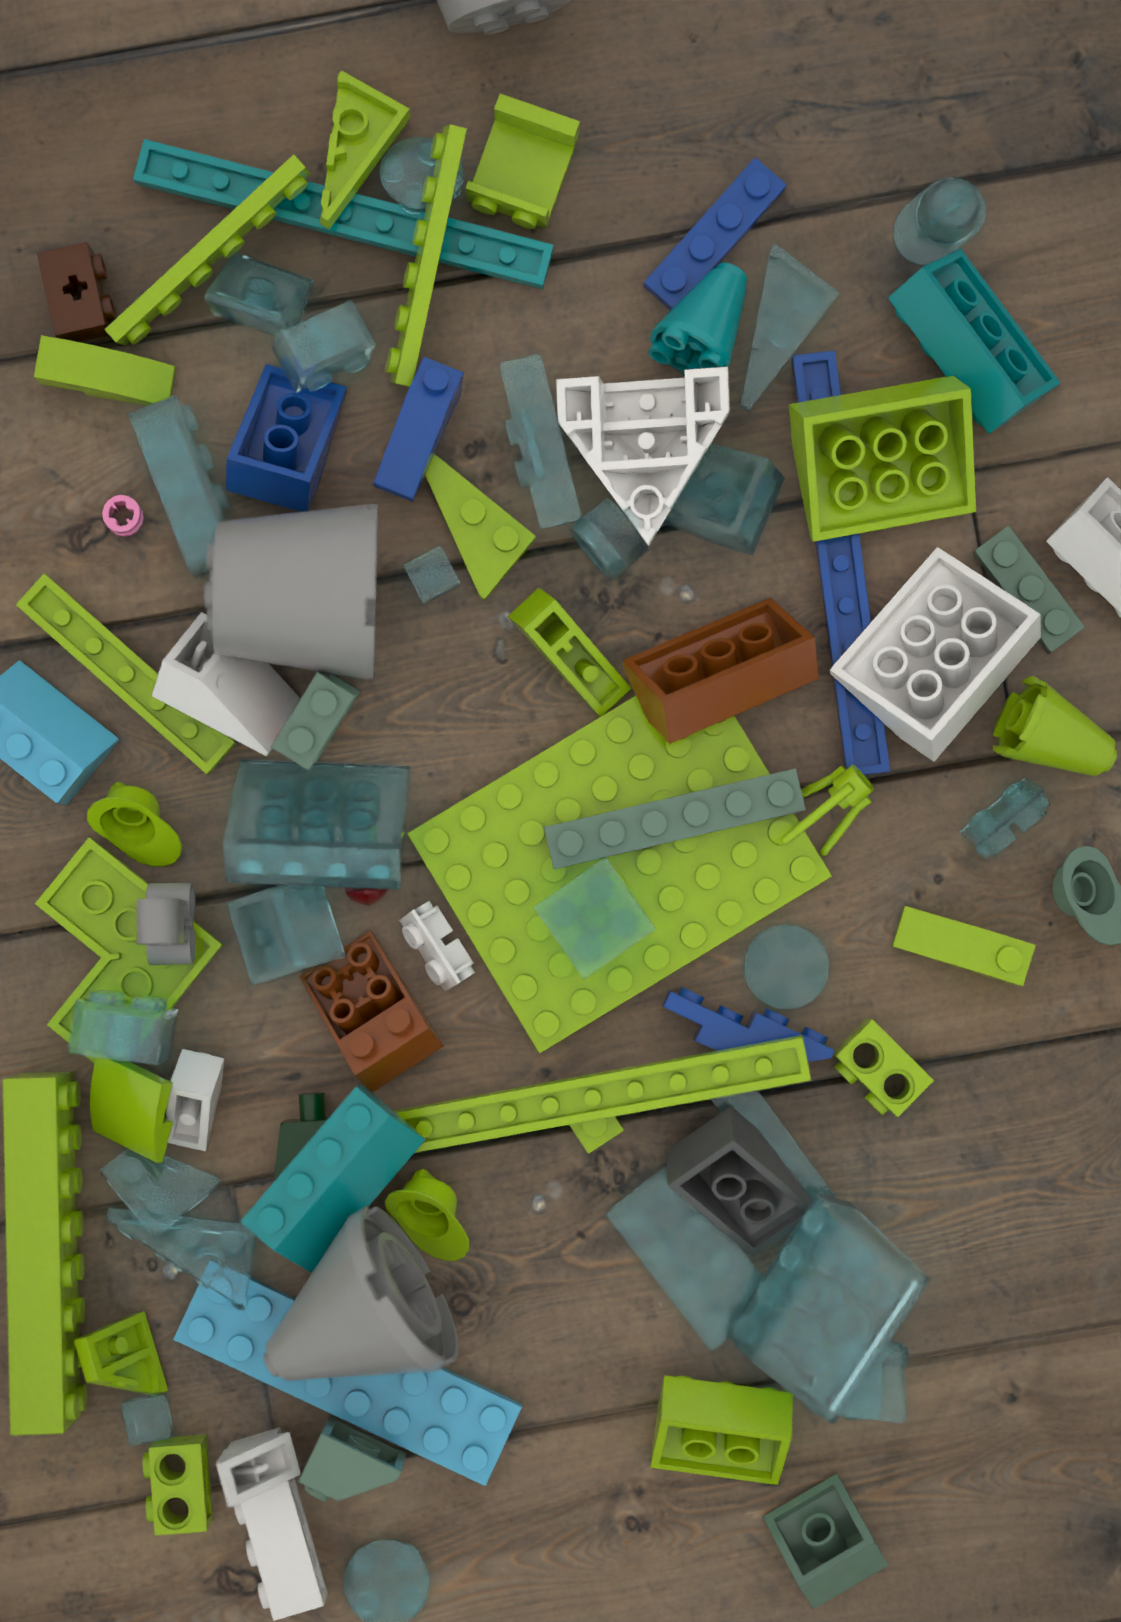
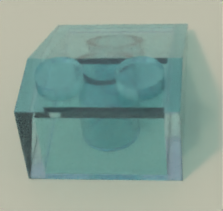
M711 443L663 523L713 544L753 555L785 478L768 458Z

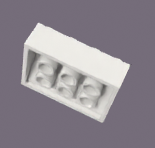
M937 547L832 666L830 674L900 739L935 762L1041 638V614Z

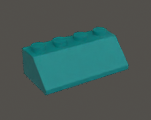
M961 248L920 268L888 297L895 307L898 318L910 327L919 339L924 353L936 362L945 374V377L955 376L971 388L972 417L979 425L985 428L988 434L1008 423L1061 384Z
M360 1082L240 1222L273 1251L312 1273L349 1216L363 1207L369 1206L426 1139Z

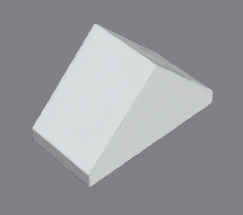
M290 1432L280 1433L224 1449L216 1462L228 1507H234L301 1475Z

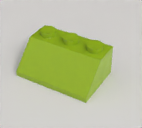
M664 1375L658 1402L650 1468L778 1485L792 1439L793 1393L779 1391L771 1387L754 1388L736 1385L727 1381L710 1382L696 1380L688 1376L674 1377Z

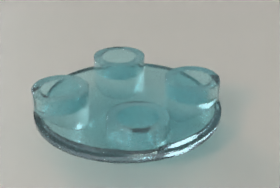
M412 137L401 140L390 147L381 160L380 180L385 191L395 201L399 202L402 209L409 214H420L427 207V203L421 201L425 179L427 176L433 177L436 160L430 158L433 138ZM461 159L452 199L458 197L463 188L464 167Z
M780 924L765 929L750 943L744 958V975L752 993L763 1003L774 1009H796L812 1002L825 987L829 977V958L824 945L811 931L798 925Z
M391 1539L377 1540L354 1552L344 1574V1593L350 1608L365 1622H408L421 1611L427 1600L430 1588L428 1568L418 1549L412 1544Z

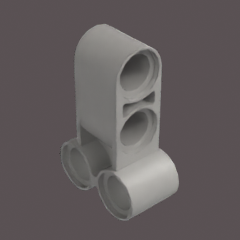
M193 882L149 883L146 899H137V944L146 945L149 965L194 964L196 937L193 926L195 917V889Z

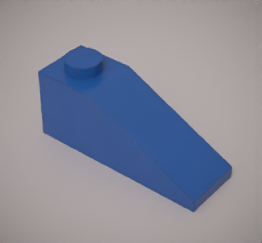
M423 357L407 392L373 482L374 487L413 502L460 398L464 372Z

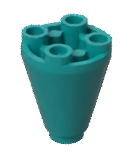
M725 262L718 264L716 268L710 270L655 325L650 336L652 345L648 350L649 356L654 361L663 365H670L683 374L684 370L729 368L747 292L746 283L748 278L739 267Z

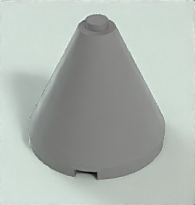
M365 1206L350 1215L266 1343L267 1353L264 1354V1362L273 1376H280L286 1381L433 1372L444 1368L457 1359L459 1352L458 1336L447 1301L443 1294L435 1298L425 1277L426 1274L431 1272L427 1262L406 1232L385 1211L377 1206L370 1210L368 1206Z

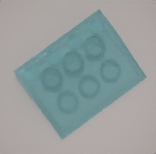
M240 759L223 840L226 883L400 889L404 862L409 766L313 763L308 771L291 761Z
M817 1193L726 1335L753 1364L829 1423L835 1424L930 1279L853 1204Z

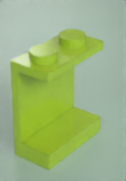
M500 93L494 108L495 121L473 182L468 181L465 188L467 201L472 203L471 206L475 210L484 214L495 215L497 211L511 216L512 222L521 227L535 229L537 225L546 229L580 135V121Z

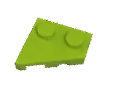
M145 1311L132 1313L74 1340L86 1383L149 1395L168 1391Z

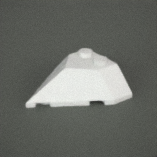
M728 367L684 370L685 378L605 384L599 376L556 379L558 423L648 545L651 544L730 412Z

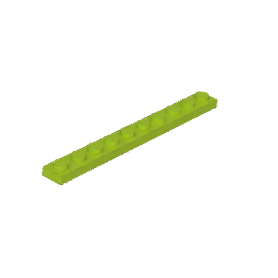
M803 1035L393 1111L426 1139L416 1150L415 1153L811 1081V1074Z

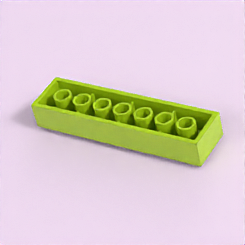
M73 1071L20 1073L3 1079L10 1435L64 1434L81 1416V1411H85L87 1408L86 1384H80V1367L82 1366L74 1340L79 1338V1324H83L85 1321L86 1306L84 1297H78V1280H83L85 1263L83 1254H77V1237H82L84 1220L82 1211H76V1194H80L82 1191L83 1176L81 1168L75 1167V1150H80L82 1133L80 1124L74 1123V1107H79L81 1090L79 1081H74Z

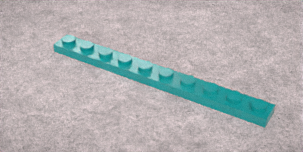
M144 139L133 181L136 185L234 210L274 172ZM307 181V187L297 197L290 201L285 198L274 208L277 213L272 220L415 257L418 246L412 245L414 228L417 220H424L425 211L355 194L329 230L320 224L322 191L325 185ZM448 217L438 263L543 289L554 245Z

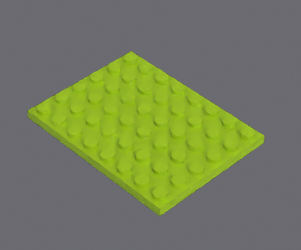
M634 696L407 833L539 1054L832 877L805 831L788 844L781 842V838L799 823L794 813L554 869L544 827L770 774L735 716L669 744L648 722L637 696Z

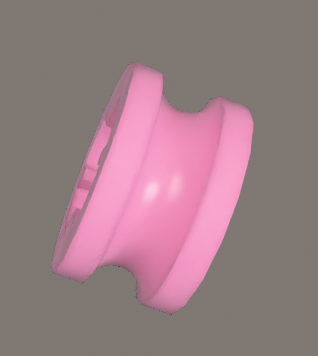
M114 496L104 505L102 512L103 521L116 535L123 537L132 536L142 527L144 521L143 510L130 496ZM126 505L129 512L134 514L133 519L129 520L127 518L128 524L120 526L117 519L112 518L114 511L120 513L118 507Z

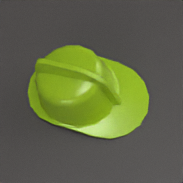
M116 782L111 786L105 798L94 802L87 810V821L91 828L139 863L152 867H165L175 863L181 855L182 844L178 834L160 818V805L156 797L148 790Z
M419 1169L402 1190L389 1193L385 1199L387 1211L398 1221L410 1239L422 1251L444 1261H457L465 1257L470 1249L469 1238L456 1219L457 1198L456 1193L450 1186L435 1179L427 1170Z

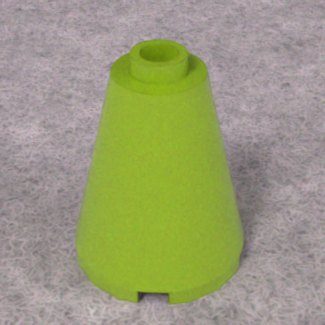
M1035 676L1027 677L1021 682L1027 686L1021 694L1012 692L1007 698L999 713L993 731V736L1000 739L999 746L992 745L993 751L1005 758L1089 776H1098L1102 772L1109 771L1114 765L1117 758L1115 740L1044 680Z

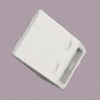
M202 612L163 659L152 697L265 756L272 750V744L301 699L268 663L215 654L212 631H207V615Z

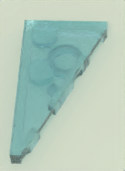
M776 244L772 246L769 253L740 407L748 413L840 293Z
M108 1208L107 1221L114 1224L119 1232L131 1240L135 1238L152 1249L154 1255L182 1273L190 1274L198 1284L206 1289L210 1287L231 1301V1305L238 1310H245L258 1238L241 1223Z

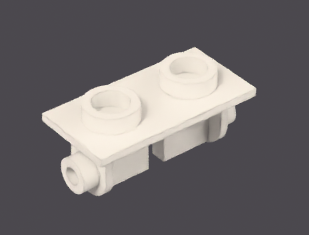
M430 901L399 920L403 926L402 933L405 940L413 949H418L426 962L425 969L428 976L436 985H441L444 992L475 973L471 967L474 962L458 938L446 946L442 942L441 938L453 930L438 906L433 907Z

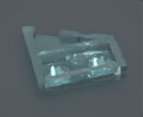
M128 1148L100 1169V1175L154 1238H157L220 1187L221 1182L214 1175L168 1156H164L163 1162L156 1163Z

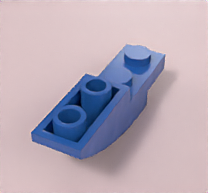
M683 987L680 988L678 994L669 990L662 1003L664 1008L700 1024L693 1040L715 1050L803 1035L808 1062L831 1058L835 1051L825 1046L828 1037L807 1027H804L802 1034L786 1027L789 1018L767 1008L763 1016L753 1011L747 1025L744 1026L740 1024L743 1018L742 1015L721 1005L716 1013L701 1005L704 997Z

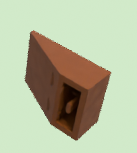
M371 930L299 976L352 1072L371 1092L379 1089L444 1046Z

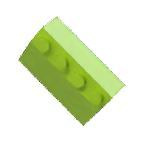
M955 376L789 404L792 448L810 539L813 542L976 512L971 388Z

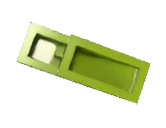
M41 335L34 378L41 385L82 391L88 396L169 409L176 367L113 349Z

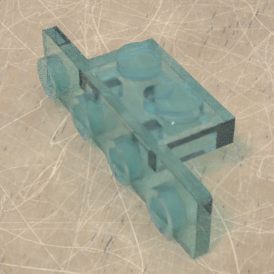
M534 354L503 362L500 364V370L512 419L504 422L510 446L519 444L523 460L516 461L515 466L520 486L529 485L539 526L542 530L580 521L581 512L542 357L540 354Z

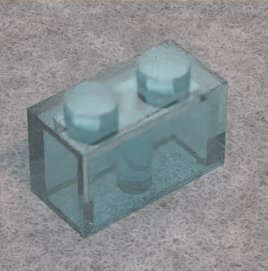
M349 300L277 333L272 350L297 393L306 388L311 392L321 389L332 381V376L344 370L347 374H352L363 369L369 364V359L376 344L352 300Z

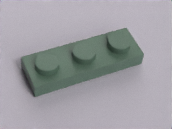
M1009 525L972 552L998 587L1041 614V638L1038 642L1047 654L1053 652L1085 628Z

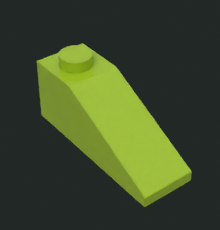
M539 587L507 616L598 716H603L632 689L561 605Z
M908 906L903 907L892 947L1018 986L1024 985L1036 946L1016 938Z

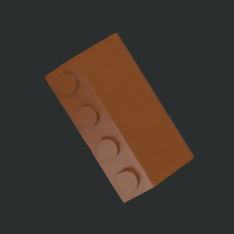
M771 597L622 660L623 668L648 722L669 744L819 679L815 637Z

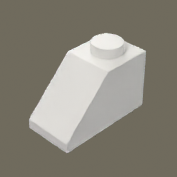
M182 1049L170 1081L173 1083L167 1105L166 1118L173 1121L168 1143L201 1151L207 1150L222 1087L224 1058Z

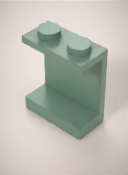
M317 672L271 748L309 771L313 763L316 764L361 690L337 675Z

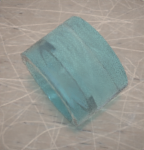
M608 498L602 500L569 528L572 536L584 553L611 581L616 579L649 551L646 542L635 526Z

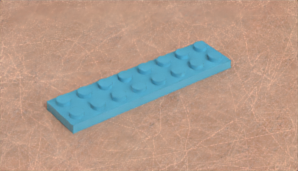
M210 1260L173 1340L486 1486L520 1413L522 1403L445 1367L433 1372L286 1381L280 1376L275 1377L270 1373L264 1362V1354L267 1353L266 1343L294 1302L295 1297L219 1261Z

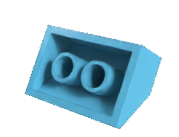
M19 660L0 675V759L54 802L68 806L120 739Z

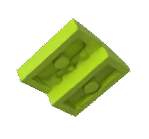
M110 1052L97 1053L90 1091V1115L93 1131L156 1163L163 1162L173 1121L164 1117L173 1083Z

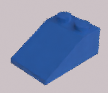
M266 364L226 459V491L300 512L309 511L321 480L347 387Z

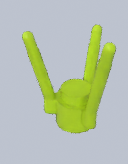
M853 764L847 769L841 765L830 775L802 788L801 792L804 798L833 784L828 789L831 797L781 838V842L788 844L837 804L843 809L851 805V809L820 850V854L826 856L860 811L872 802L868 796L874 791V788L867 777Z

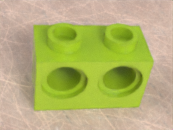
M868 1017L833 1053V1056L839 1061L834 1068L851 1085L858 1080L869 1091L864 1098L882 1116L889 1111L894 1116L899 1117L934 1081L873 1019ZM862 1043H869L874 1049V1059L869 1065L860 1067L853 1059L854 1050ZM892 1074H901L905 1081L904 1090L898 1096L889 1097L884 1090L885 1080Z
M207 1434L155 1438L149 1446V1452H144L143 1474L145 1479L151 1478L152 1495L146 1497L147 1522H154V1535L207 1532L213 1522ZM177 1454L182 1457L186 1466L185 1470L182 1472L170 1470L165 1463V1456ZM171 1498L184 1500L189 1509L188 1514H174L168 1506V1500Z

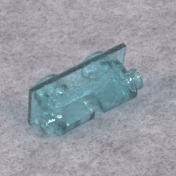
M1026 778L1010 785L1004 790L1002 797L988 809L976 813L971 818L969 825L961 830L960 833L976 844L974 848L983 859L988 858L990 855L996 857L998 853L1016 839V836L1009 828L1012 823H1015L1018 829L1024 833L1047 814L1045 809L1050 806V802L1043 795L1045 790Z

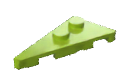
M342 70L337 80L338 92L336 107L333 110V129L330 134L327 154V174L321 199L320 224L329 230L411 118L408 107Z
M434 454L425 474L426 479L480 598L486 601L536 540V536Z

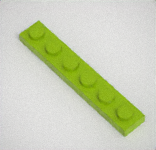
M449 124L443 127L442 133H435L432 142L430 158L435 159L436 164L433 177L427 176L423 185L421 201L427 203L424 220L418 219L414 228L412 245L418 246L415 263L408 262L405 271L403 287L409 289L406 306L399 305L395 318L394 330L400 331L397 348H390L386 361L385 371L386 373H391L390 382L410 387L414 379L467 128Z
M293 154L104 330L116 343L127 345L129 342L134 345L141 341L151 331V327L148 325L160 313L163 316L170 314L180 305L183 300L180 295L190 285L198 287L212 275L214 270L211 266L222 256L226 259L233 256L245 243L242 237L254 226L259 230L267 225L277 213L274 208L282 200L287 198L290 201L297 197L307 187L308 182L305 179L311 175V172Z
M45 573L17 602V607L205 774L210 775L237 744L227 735L152 697L158 673Z

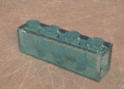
M174 395L128 413V416L188 571L192 576L198 578L210 573V570H207V545L214 544L217 521L227 520L223 509L230 507L221 483L214 485L208 472L209 469L215 466L206 444L198 446L193 430L199 429V424L191 405L183 406L177 396Z

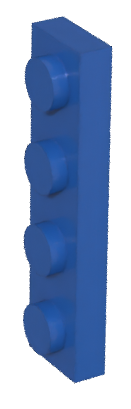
M755 157L644 281L643 287L671 310L710 270L716 268L786 190L787 184Z

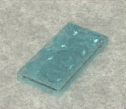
M667 1165L606 1212V1216L711 1352L779 1299L740 1246L667 1186Z

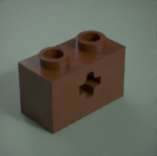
M87 242L37 253L55 336L75 342L108 336L109 334L104 329L111 324L110 321L116 319V312L111 295H104L101 280L107 279V272L101 253L95 254ZM83 286L85 290L81 292L82 299L75 300L73 296L77 295V287Z

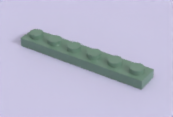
M795 768L544 827L553 868L558 869L805 811L806 808Z

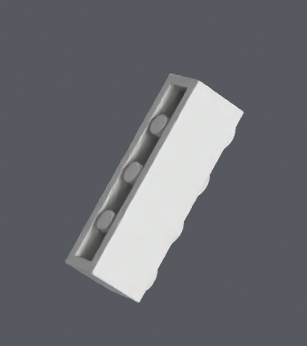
M281 1428L232 1441L227 1448L282 1433ZM295 1478L234 1506L239 1524H246L250 1540L246 1541L249 1562L252 1567L258 1566L262 1582L258 1583V1593L262 1607L264 1609L270 1608L273 1621L324 1606L328 1592Z

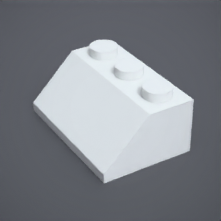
M1107 477L1056 529L1046 542L1053 548L1059 559L1069 563L1084 578L1089 588L1100 593L1115 608L1116 613L1121 618V490Z

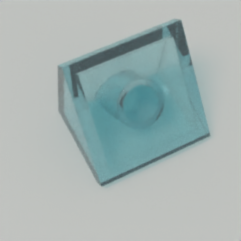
M235 253L206 291L205 301L213 315L293 342L314 280Z

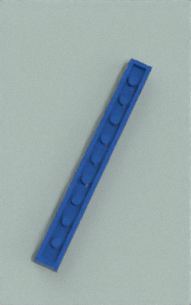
M835 350L793 355L791 361L797 403L841 395ZM859 534L815 541L831 667L871 623ZM833 677L845 769L853 764L864 775L890 772L884 723Z

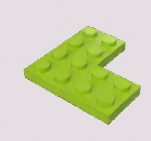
M89 837L35 903V905L101 957L49 1021L47 1026L94 1064L97 1053L110 1052L130 1062L224 944L193 920L196 937L194 964L149 965L146 945L137 944V899H146L149 883L94 838Z

